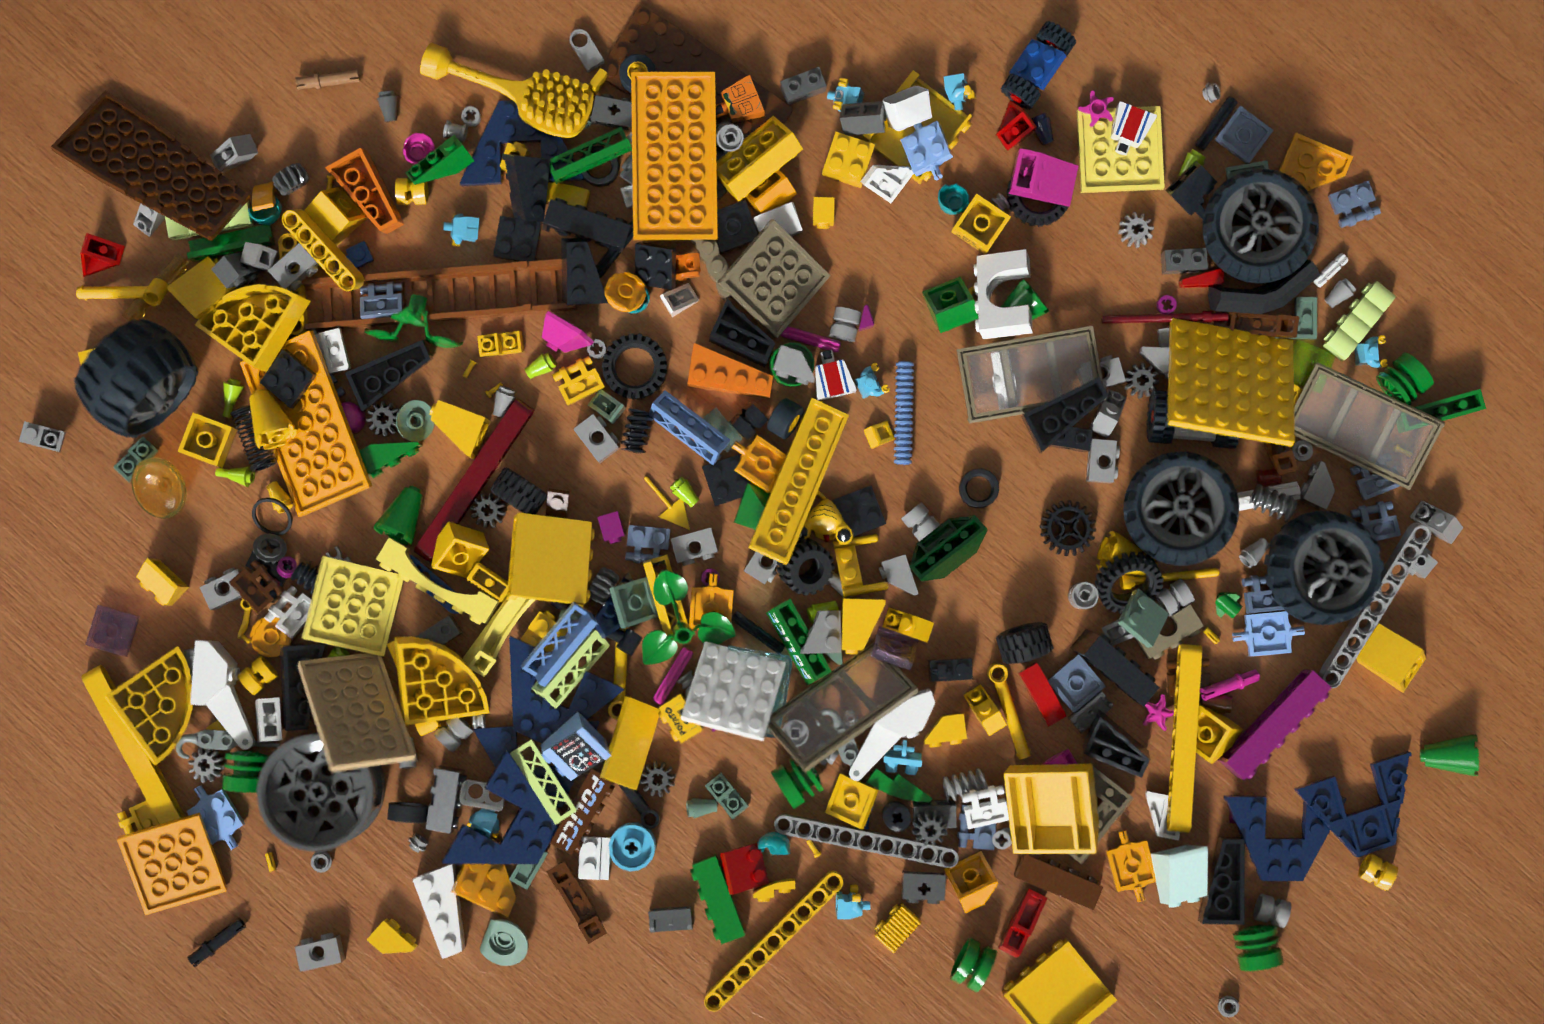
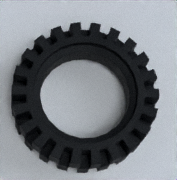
M1012 178L1010 179L1006 191L1007 201L1010 205L1009 209L1011 212H1014L1016 218L1021 219L1022 223H1029V226H1048L1058 221L1067 211L1068 206L1055 204L1054 207L1045 212L1030 210L1024 205L1021 196L1008 194Z
M629 334L614 340L613 344L607 348L602 362L603 376L609 387L616 394L632 400L644 399L647 396L653 395L656 390L660 389L667 375V361L662 348L650 337H645L642 334ZM630 348H640L647 351L654 361V372L651 378L638 386L625 384L616 374L618 357Z
M1135 551L1130 552L1129 557L1125 552L1122 553L1121 559L1115 556L1113 557L1115 562L1111 563L1108 560L1106 562L1107 568L1102 566L1100 568L1101 573L1096 575L1095 585L1103 605L1108 610L1111 609L1112 612L1118 610L1120 614L1123 613L1133 591L1127 594L1112 592V586L1119 577L1133 571L1146 573L1145 582L1138 589L1153 601L1155 600L1154 595L1159 596V589L1163 587V577L1157 564L1149 555L1146 554L1144 556L1143 552H1138L1137 555Z

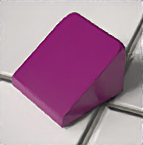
M867 305L863 308L858 332L874 326V321Z

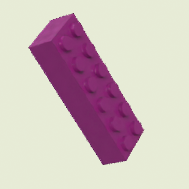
M1303 669L1218 760L1235 777L1243 780L1252 778L1256 774V768L1260 763L1264 764L1271 758L1272 755L1270 753L1275 748H1280L1286 742L1285 737L1290 732L1294 733L1301 724L1299 722L1304 717L1308 718L1315 711L1314 706L1318 702L1322 703L1330 695L1328 692L1332 688L1314 670Z

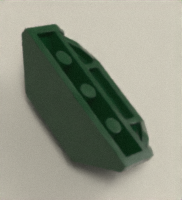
M976 515L949 518L916 544L909 567L921 582L945 578L977 553L988 529Z

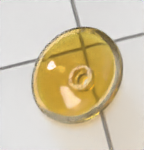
M157 457L145 459L135 467L131 484L135 499L142 509L148 514L161 519L177 515L183 509L187 496L184 479L177 468L167 460Z

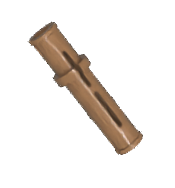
M358 69L326 74H319L317 72L310 76L295 77L296 85H298L297 90L308 88L321 89L324 86L359 83L360 77Z

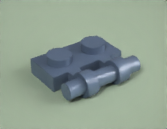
M1369 181L1328 196L1334 214L1343 213L1345 217L1338 221L1341 228L1354 226L1356 222L1365 219L1368 221L1373 219L1374 216L1381 214L1378 206L1370 208L1368 204L1376 200ZM1361 207L1362 212L1352 213L1351 209Z
M390 281L387 284L375 285V283H368V286H362L360 288L361 295L368 294V296L360 297L361 319L391 317V314L402 311L403 296L401 293L395 294V291H403L402 283ZM384 292H387V295H377V296H376V293H384Z
M1390 453L1380 454L1375 464L1399 475L1396 466L1387 468L1386 462L1392 460ZM1358 465L1350 468L1352 475L1360 473L1362 479L1355 481L1363 501L1400 487V485L1377 474L1370 475L1367 469Z
M1380 501L1376 502V505L1367 507L1362 505L1358 506L1357 509L1350 510L1351 517H1360L1361 524L1370 531L1371 537L1376 541L1401 535L1396 515L1389 517L1387 515V510L1393 509L1392 501L1385 503ZM1379 514L1380 519L1369 520L1368 515Z
M629 525L627 546L635 547L634 553L626 552L625 560L640 564V562L662 556L660 555V549L669 550L671 529ZM642 547L653 548V555L642 554ZM663 560V561H660V562L653 563V565H657V566H658L659 564H666V563H665V560Z
M1251 575L1249 578L1242 579L1243 587H1251V592L1244 593L1246 614L1285 610L1274 600L1270 587L1267 591L1260 590V585L1267 584L1265 576Z
M962 805L961 813H959V820H961L960 832H957V838L959 839L958 847L967 848V840H973L972 848L994 850L992 838L996 833V823L974 828V833L968 832L964 807L970 805Z

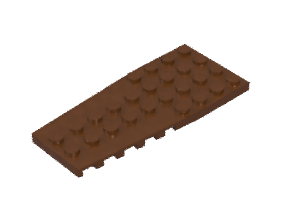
M641 5L635 11L601 69L607 72L606 82L631 96V93L621 83L619 69L624 59L633 54H642L649 57L655 64L656 72H715L716 105L723 102L721 97L723 90L747 76L696 38ZM753 79L752 81L764 108L765 116L733 123L741 129L744 139L772 116L785 125L793 111L792 107ZM729 115L716 117V126L721 122H731Z
M106 90L51 146L53 152L103 184L210 241L223 230L250 200V193L248 191L244 192L238 187L236 182L232 179L228 180L222 175L220 170L208 165L203 157L196 156L191 152V148L184 143L180 144L176 141L175 136L155 121Z

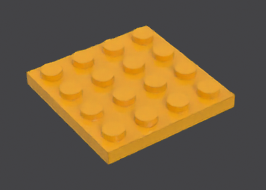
M200 813L125 834L117 838L145 915L226 892L228 889Z

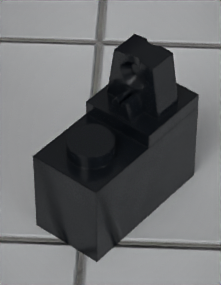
M1195 161L1165 191L1189 215L1195 212L1203 219L1205 209L1202 207L1205 203L1203 196L1209 194L1214 189L1217 181L1201 164Z
M972 658L928 660L929 681L972 680Z

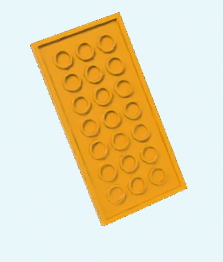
M631 72L633 240H717L715 72Z
M307 331L286 341L280 350L281 352L282 349H287L317 374L294 408H289L270 392L297 431L293 439L290 436L286 439V444L273 448V452L298 517H303L373 487L314 331ZM241 361L240 365L251 394L258 389L269 391L260 383L267 372L254 368L245 361Z

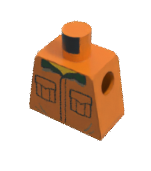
M750 75L721 92L723 102L716 105V117L719 118L728 114L732 123L765 116L764 108Z

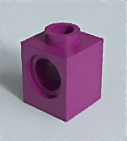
M616 511L599 516L598 521L604 541H609L610 544L622 541L621 537L625 536L619 512Z

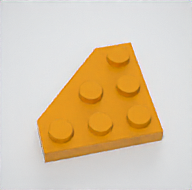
M1295 133L1279 171L1295 178L1307 191H1310L1346 176L1353 156Z
M462 864L451 890L452 893L505 918L509 917L516 900L505 864Z

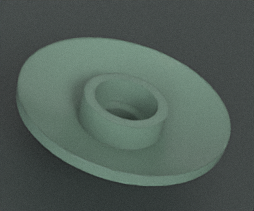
M411 400L400 407L396 416V426L400 435L406 440L413 442L422 441L432 433L435 424L431 421L432 416L429 415L431 407L427 403L420 400ZM411 417L414 418V423H413V424H411V422H410Z

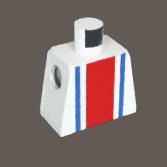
M1120 101L1115 110L1110 136L1111 139L1118 141L1115 152L1127 155L1130 146L1138 148L1157 115Z
M832 350L821 352L823 364L815 366L817 400L822 401L856 393V387L845 361H835Z

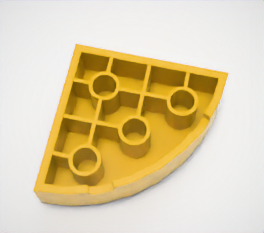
M257 284L241 287L224 295L222 300L212 306L196 322L195 326L252 367L267 372L311 301L299 294L277 286Z
M412 636L394 637L401 714L405 725L489 713L487 698L478 678L456 652L443 644L425 638Z
M178 646L104 696L153 765H157L177 745L188 726L193 704H190L192 689L190 670Z

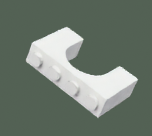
M1027 250L977 256V264H974V274L977 277L974 289L975 294L978 295V301H975V310L979 318L975 320L976 331L980 332L983 339L1033 333L1032 313L1028 305L1001 308L990 302L993 290L1002 282L1031 277L1030 258Z

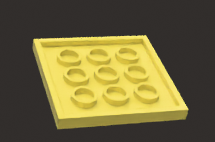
M1160 106L1137 107L1156 114L1157 117L1138 148L1130 146L1127 155L1115 152L1118 141L1110 138L1116 108H1106L1113 117L1111 122L1107 118H1099L1093 127L1089 126L1091 123L1090 115L1077 110L1081 193L1163 190L1165 188Z
M322 556L302 638L384 657L403 580L397 577V573Z

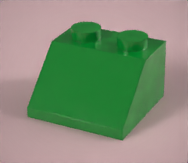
M961 277L922 291L932 319L940 333L978 319L975 301Z

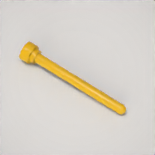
M1218 568L1164 573L1162 577L1163 582L1176 581L1180 578L1186 580L1214 577L1220 574V570ZM1124 574L1120 577L1121 590H1131L1135 585L1143 584L1146 576L1134 577V575Z

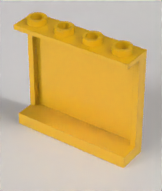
M913 70L896 93L913 86L928 89L932 118L921 122V124L925 127L938 121L949 148L953 149L960 140L957 137L961 131L965 133L972 125L970 122L972 115H966L961 110L956 111L951 102L919 79L920 75ZM886 119L884 121L885 133L862 135L863 141L875 144L874 149L894 165L911 167L901 139L915 132L914 126L896 131L888 127ZM927 171L919 176L913 174L911 178L921 184L923 180L927 182L933 174L932 171Z
M517 513L513 518L507 599L526 598L569 604L575 602L583 607L590 598V590H587V583L591 580L589 561H592L593 549H590V543L594 539L592 522Z
M1066 938L1063 941L1061 939L1056 941L1049 953H1042L1035 960L1037 963L1031 968L1029 966L1024 968L1019 973L1020 977L1015 981L1010 980L1007 982L1002 991L1004 997L1027 1024H1090L1117 1001Z

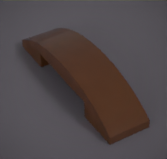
M1228 312L1227 321H1214L1213 325L1230 328L1232 331L1234 329L1248 331L1255 335L1297 338L1300 317L1279 314L1275 316Z
M1264 442L1270 461L1278 476L1299 470L1293 451H1290L1289 446Z
M563 861L547 870L549 878L573 914L587 943L589 944L607 934L596 910L568 864Z

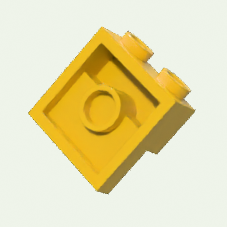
M547 610L545 612L539 611L520 640L536 647L555 625L556 616ZM560 628L557 632V637L565 636L568 628ZM554 643L547 644L543 650L552 652L555 648Z

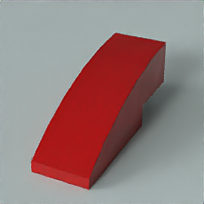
M1035 662L1018 672L1048 727L1066 717L1058 698L1038 663Z
M1031 889L1027 890L1006 929L998 949L1015 958L1021 956L1029 936L1032 935L1047 897Z

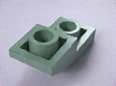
M145 437L139 439L128 450L129 453L113 466L128 483L158 453V450Z
M722 773L705 785L731 819L734 820L749 807Z

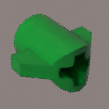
M1220 592L1215 602L1217 615L1221 618L1226 613L1229 617L1234 618L1243 607L1237 602L1240 595L1237 592Z

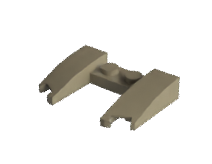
M1093 767L1096 796L1102 800V803L1097 808L1099 843L1134 798ZM1091 853L1069 855L1083 865Z

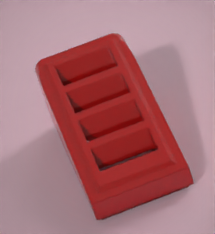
M1218 268L1184 278L1178 283V287H1220L1224 283V271Z

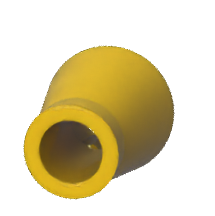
M277 481L266 486L270 498L281 501L289 510L293 507L291 497L281 488ZM272 502L273 509L277 510L279 514L285 512L282 507Z

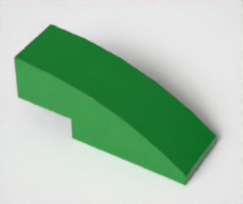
M875 767L866 780L873 787L891 796L917 802H931L932 800L931 796L899 773H896L894 778L891 779Z

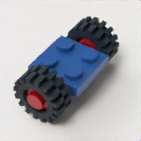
M1046 21L1036 35L1037 40L1031 39L1010 70V75L1000 88L1001 92L1006 97H1009V100L1019 104L1022 108L1032 109L1041 96V93L1035 87L1041 90L1045 89L1077 42L1070 32H1067L1065 28H1061L1060 25H1056L1054 22Z

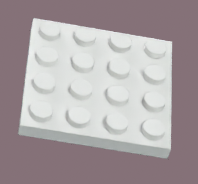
M705 641L681 720L764 741L786 662Z

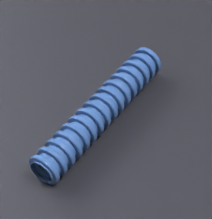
M899 361L896 363V366H898L896 373L898 374L895 376V379H897V382H895L897 386L895 392H897V395H895L897 399L895 405H897V408H895L897 412L895 418H897V421L894 422L896 424L894 431H896V434H894V437H896L894 444H896V447H894V450H896V453H894L896 460H894V463L897 465H910L912 463L910 451L913 449L910 446L913 444V441H911L913 434H911V431H913V428H911V425H913V421H911V418H913V415H911V412H913V408H911L913 402H911V399L914 398L912 392H914V389H912V386H914L912 379H914V376H912V373H914L912 369L914 363Z

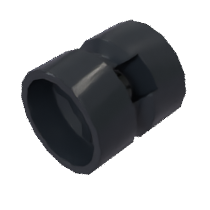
M750 401L741 409L742 414H736L729 421L747 441L756 433V428H761L768 421L767 417Z

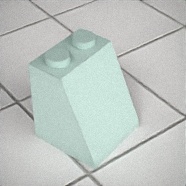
M1184 845L1151 853L1161 904H1168L1169 907L1181 906L1183 901L1188 903L1198 902L1200 897L1207 896V846Z

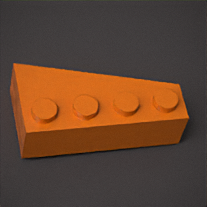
M359 148L325 167L379 231L388 234L405 225L368 151Z
M696 343L693 344L688 387L770 399L773 383L772 375Z

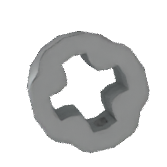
M447 120L443 130V138L447 139L455 135L460 142L464 143L468 133V125H458L451 123V120Z
M1002 828L993 835L992 841L996 848L1002 850L1012 845L1010 828ZM1004 834V838H1007L1008 841L1005 842L1004 839H1001V836Z

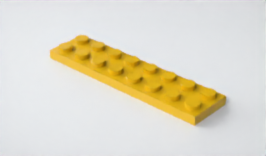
M814 398L809 400L748 548L782 564H788L849 417L848 414Z

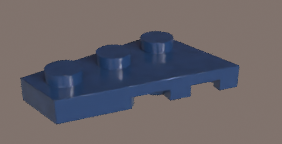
M629 572L625 574L618 585L634 581ZM611 595L594 617L598 623L595 628L602 639L620 628Z

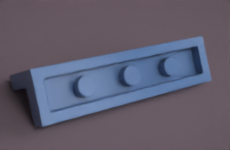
M666 390L652 403L648 415L712 465L717 462L720 453L729 444V438Z
M573 602L522 663V669L535 676L538 684L545 687L598 624L593 614ZM575 610L582 614L578 620L570 621V616ZM560 628H568L565 636L557 637V632ZM554 643L555 648L552 652L544 653L543 648L547 644ZM541 659L542 664L537 670L529 666L534 660Z

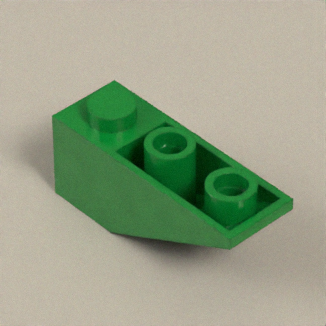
M453 135L405 173L413 184L416 185L458 174L474 162V159L457 137Z
M419 442L370 444L359 452L368 476L376 478L384 473L383 469L390 466V468H393L400 464V459L407 455L412 457L417 454L422 444Z

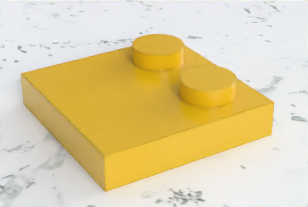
M840 774L825 813L857 828L864 829L879 790L860 781L852 780L849 776Z

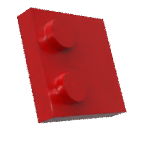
M758 843L720 853L730 895L769 884L761 849H758Z

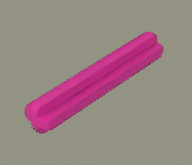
M789 326L780 334L781 337L822 349L832 350L836 353L841 345L840 341Z
M685 647L681 649L653 696V700L658 704L663 705L693 655L691 650Z

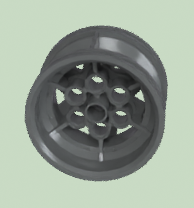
M319 732L290 740L269 757L261 771L257 786V801L260 814L269 830L278 839L291 847L304 851H324L338 847L363 833L378 816L385 796V778L381 765L353 768L354 772L333 771V774L330 776L324 771L325 766L329 763ZM320 751L315 762L304 756L310 752ZM305 769L312 771L313 776L311 780H307L304 777ZM288 775L291 783L284 786L286 776ZM340 780H344L347 783L348 788L346 791L339 789L338 783ZM319 787H322L321 790L324 791V794H320ZM299 789L304 790L306 793L304 800H300L297 797ZM359 795L357 806L353 812L348 799ZM334 800L341 804V809L338 812L332 809V802ZM312 805L319 807L320 814L318 816L311 813ZM290 810H296L298 812L297 819L293 816ZM325 820L335 827L332 829H320Z

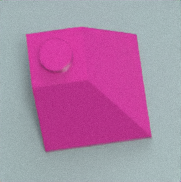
M549 311L546 313L542 338L547 342L546 346L557 352L559 349L565 353L590 346L594 343L582 330Z

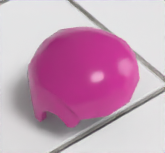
M414 133L408 136L403 146L404 157L413 165L435 150L431 137L425 133Z
M349 401L342 402L341 405L352 434L358 433L365 425V412L361 411V408L355 403Z

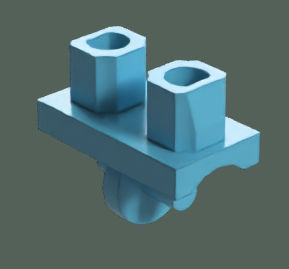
M902 740V746L894 745L893 750L889 749L883 755L886 772H897L898 764L906 765V774L916 775L918 768L922 766V753L914 752L915 747L907 746V740Z

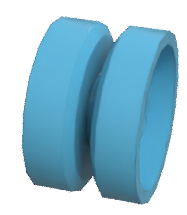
M629 822L620 826L612 835L609 843V855L612 861L619 868L627 871H638L646 867L652 860L656 850V838L653 832L638 822ZM631 842H634V845L637 847L633 850L629 847Z

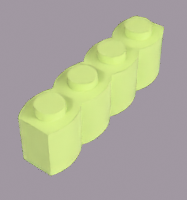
M250 201L241 208L221 232L254 225L253 219L248 212V208H251ZM165 217L168 238L171 240L201 236Z
M1378 281L1372 284L1368 283L1362 289V297L1360 299L1356 298L1348 307L1351 309L1347 315L1343 314L1337 320L1336 324L1338 326L1335 331L1331 329L1323 338L1325 340L1323 347L1341 362L1349 357L1396 298L1392 292Z

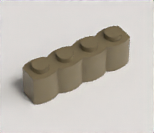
M690 240L696 246L699 258L706 264L709 277L716 282V288L720 297L725 301L733 298L718 283V280L729 268L726 260L719 254L716 241Z

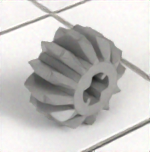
M1133 212L1132 218L1126 215L1124 217L1125 221L1119 223L1123 229H1120L1118 234L1125 235L1121 238L1122 242L1126 239L1129 240L1127 243L1128 247L1133 242L1136 248L1140 247V242L1145 246L1148 243L1147 239L1153 237L1149 232L1154 230V226H1148L1151 219L1149 218L1144 221L1145 214L1143 213L1138 218L1137 213ZM1135 226H1137L1139 228L1138 231H1140L1137 234L1133 233L1134 229L1132 230V228H1134Z
M199 748L198 753L194 752L191 754L195 760H189L188 764L194 767L189 769L190 773L196 772L193 777L194 779H198L201 776L202 783L206 782L207 779L212 782L215 781V776L220 777L222 775L218 769L225 768L224 765L219 764L220 761L224 760V757L217 758L219 750H215L212 753V749H206L205 751L204 748ZM207 761V763L210 764V767L206 768V766L203 765V762Z

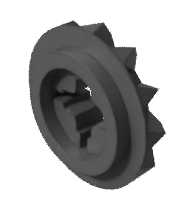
M275 534L260 535L253 543V553H255L257 559L263 560L264 563L272 562L274 564L283 558L287 552L285 541ZM267 544L273 549L272 554L266 550Z

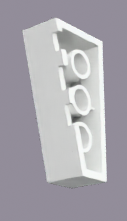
M447 864L416 876L413 879L442 959L462 952L466 948L459 895L451 892L457 878L456 864Z

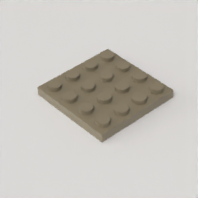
M771 219L718 280V283L765 329L778 338L831 275L775 220Z

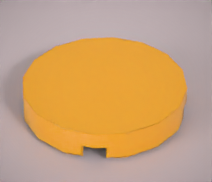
M630 272L615 273L608 279L604 288L605 297L608 303L619 311H635L642 306L645 300V285L637 275Z
M275 617L271 623L265 618H261L252 627L250 633L252 646L262 656L278 657L280 656V645H291L293 639L276 627L275 624L280 620L279 618Z

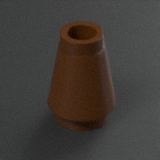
M1222 694L1207 701L1202 699L1201 705L1225 714V712L1231 713L1233 697L1228 696V694Z

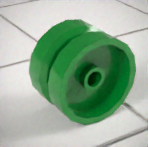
M969 937L955 960L950 973V979L959 984L966 980L967 988L977 993L983 987L997 957V950L985 946L980 951V942Z

